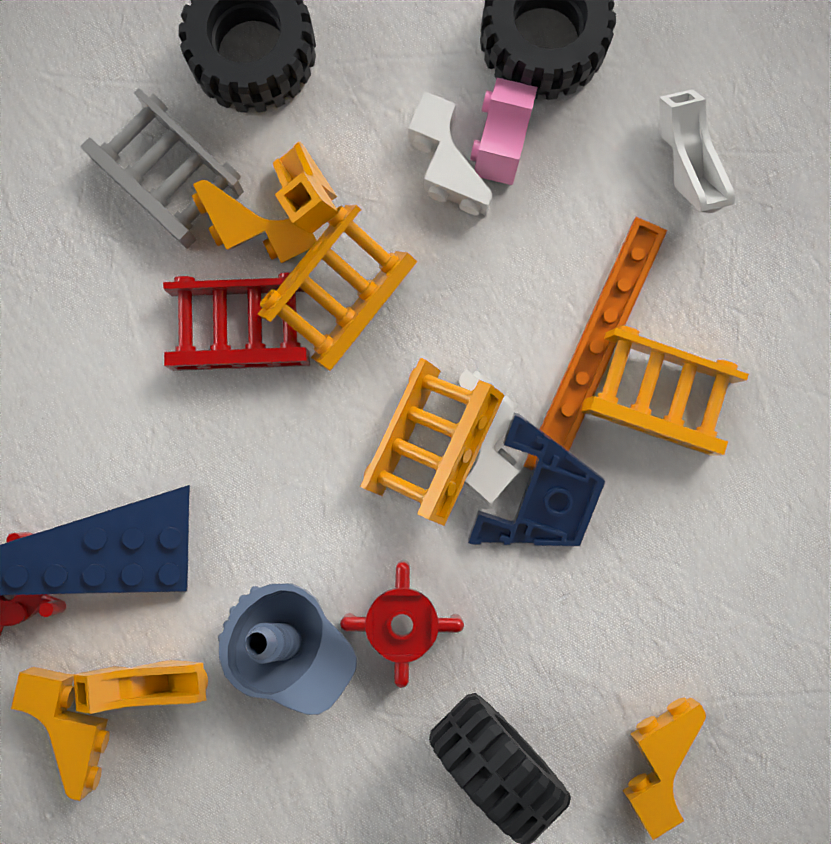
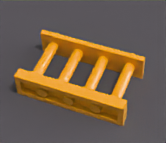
M341 205L337 207L339 213L327 221L330 225L277 291L272 289L265 295L260 303L262 309L258 313L261 318L269 322L278 315L314 345L315 353L311 356V359L329 371L333 369L418 262L408 252L395 251V253H387L353 221L362 210L357 205H345L344 207ZM343 232L380 264V271L373 280L367 281L331 249ZM321 259L358 291L357 296L359 298L351 308H345L308 276ZM299 287L336 318L335 323L337 325L329 335L321 334L286 304Z
M621 325L619 328L606 332L604 339L617 344L602 393H598L597 397L585 398L581 412L710 456L725 455L728 441L716 438L718 432L715 431V427L729 383L747 381L749 374L737 370L738 365L726 360L713 362L639 336L640 331L632 327ZM634 349L648 354L650 357L636 402L628 408L617 404L619 399L616 397L630 350ZM665 360L683 367L669 413L661 419L651 415L652 410L649 409L663 361ZM697 371L715 377L701 426L693 430L684 427L685 421L682 420Z
M420 358L417 366L410 373L409 383L375 456L365 469L364 479L360 487L380 496H383L386 488L392 489L419 502L418 515L445 526L505 395L493 385L481 380L478 381L475 389L470 391L439 379L438 376L441 370L426 359ZM431 391L466 404V409L460 422L456 424L423 410ZM416 423L451 437L448 448L442 457L408 442ZM401 455L436 470V474L428 489L421 488L393 475Z

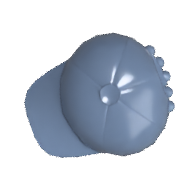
M275 583L260 588L253 586L249 594L241 595L238 599L239 603L230 608L229 620L223 623L224 630L218 635L219 660L224 676L236 689L247 696L270 699L306 715H319L330 709L350 683L356 671L357 657L353 647L343 634L327 619L318 599L307 589L293 583Z

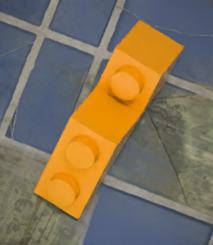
M298 141L285 155L272 162L282 189L274 195L292 223L312 234L339 213L332 202L337 195L305 146Z
M200 180L193 184L197 193L191 196L201 215L206 212L208 213L213 223L208 229L218 247L224 244L226 250H231L266 233L268 239L262 242L270 258L273 260L278 257L282 264L310 250L317 241L313 233L310 234L296 226L290 218L284 220L264 219L207 180Z
M166 660L130 668L113 666L73 674L76 711L92 714L132 706L191 704L207 701L208 676L202 662Z
M37 667L19 672L11 709L28 713L45 726L50 736L65 793L70 799L81 801L92 790L97 788L101 778L102 768L98 767L100 753L103 754L109 741L110 732L106 731L108 719L67 711V708L71 707L75 698L72 674Z
M683 697L673 701L667 706V712L657 718L651 716L637 724V730L630 734L652 772L648 775L642 773L635 776L629 781L628 787L622 791L652 840L684 822L674 799V778L706 719V713L702 705L691 697L688 699Z

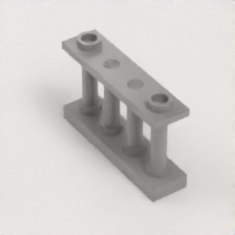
M138 88L134 94L144 108L108 144L104 142L99 146L89 137L80 147L103 171L188 249L196 241V238L189 231L193 227L191 223L201 213L193 200L181 213L177 211L172 215L165 208L168 204L167 199L203 163L217 175L211 183L222 191L229 186L240 196L244 192L238 181L241 176L229 163L226 162L222 166L165 113L168 108L156 95L152 94L148 97ZM156 118L168 131L132 167L128 165L123 169L116 162L120 158L118 154ZM178 141H181L192 154L157 190L153 188L148 192L140 185L144 181L142 177Z

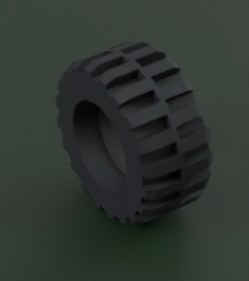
M190 0L191 5L186 4L183 7L180 15L183 22L179 24L178 36L182 42L180 44L182 54L197 84H200L203 92L209 98H216L219 105L230 108L234 104L237 112L247 113L249 107H255L257 113L265 112L268 105L275 104L276 108L284 105V98L290 95L294 98L301 91L299 87L300 82L303 84L308 82L311 76L310 67L315 65L316 53L314 48L316 47L310 14L303 0ZM248 21H261L272 25L280 31L279 39L274 48L258 60L243 63L234 62L219 54L220 44L224 36L238 24Z
M485 0L480 30L481 51L485 53L484 61L488 69L492 70L495 68L494 77L496 79L501 78L537 87L535 99L538 98L539 94L546 95V99L551 100L557 99L559 92L562 91L565 96L575 93L578 85L584 87L592 80L594 73L599 71L605 59L616 25V13L612 11L615 5L614 0ZM532 9H553L565 15L572 22L578 38L561 48H541L528 42L519 33L515 20L523 13Z
M477 693L466 695L431 730L429 743L445 769L452 775L460 788L467 793L474 804L503 833L509 835L516 843L532 844L569 807L570 793L557 778L556 774L515 728Z

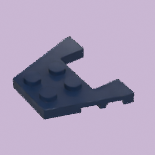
M514 412L503 444L504 446L537 456L535 465L514 520L510 521L478 510L468 537V543L472 545H481V543H503V545L534 543V546H580L606 481L601 475L531 422Z

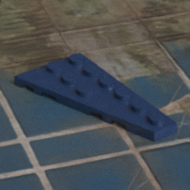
M190 485L0 544V595L187 592Z

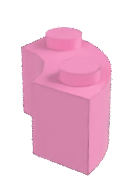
M497 78L493 92L486 90L482 106V112L488 113L482 139L481 141L474 140L470 161L476 162L474 170L480 178L513 185L537 87Z

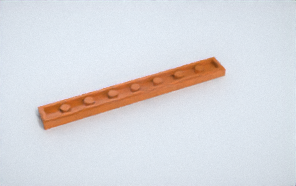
M635 217L540 427L542 432L568 451L586 414L581 412L584 400L594 396L617 345L605 340V333L614 328H619L621 325H626L668 231L639 217ZM528 454L523 467L532 471L537 456Z

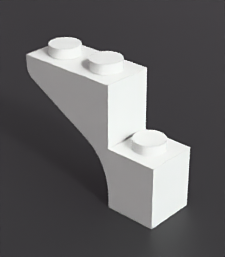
M693 89L659 97L661 138L673 148L674 187L699 212L714 213L721 210L722 207L734 205V189L709 135L706 99Z
M424 91L408 127V141L412 142L416 149L427 153L435 152L424 177V190L428 192L427 194L437 201L446 202L449 200L459 204V208L468 214L478 215L481 213L486 216L490 207L492 192L458 151L451 139L450 129L455 119L456 104Z
M466 369L459 378L458 386L472 391L479 380L491 383L480 372L475 370L472 374ZM506 395L482 443L476 462L464 482L488 504H491L519 472L514 467L517 461L502 448L498 452L492 448L508 430L514 412L517 413L515 410L518 406Z

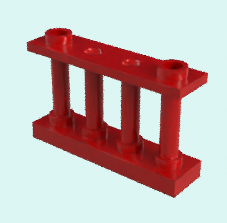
M291 272L280 273L278 278L195 281L194 277L178 276L174 278V282H163V289L172 297L178 296L179 346H175V351L164 352V366L172 371L310 366L309 350L307 347H301V343L297 342V331L284 320L283 342L280 343V348H266V344L262 343V318L258 315L262 309L260 306L262 301L261 293H268L272 289L277 291ZM300 287L296 290V292H305ZM295 292L286 304L297 313ZM247 294L248 343L245 344V349H231V345H228L227 295ZM213 295V345H210V350L196 351V346H193L192 296Z

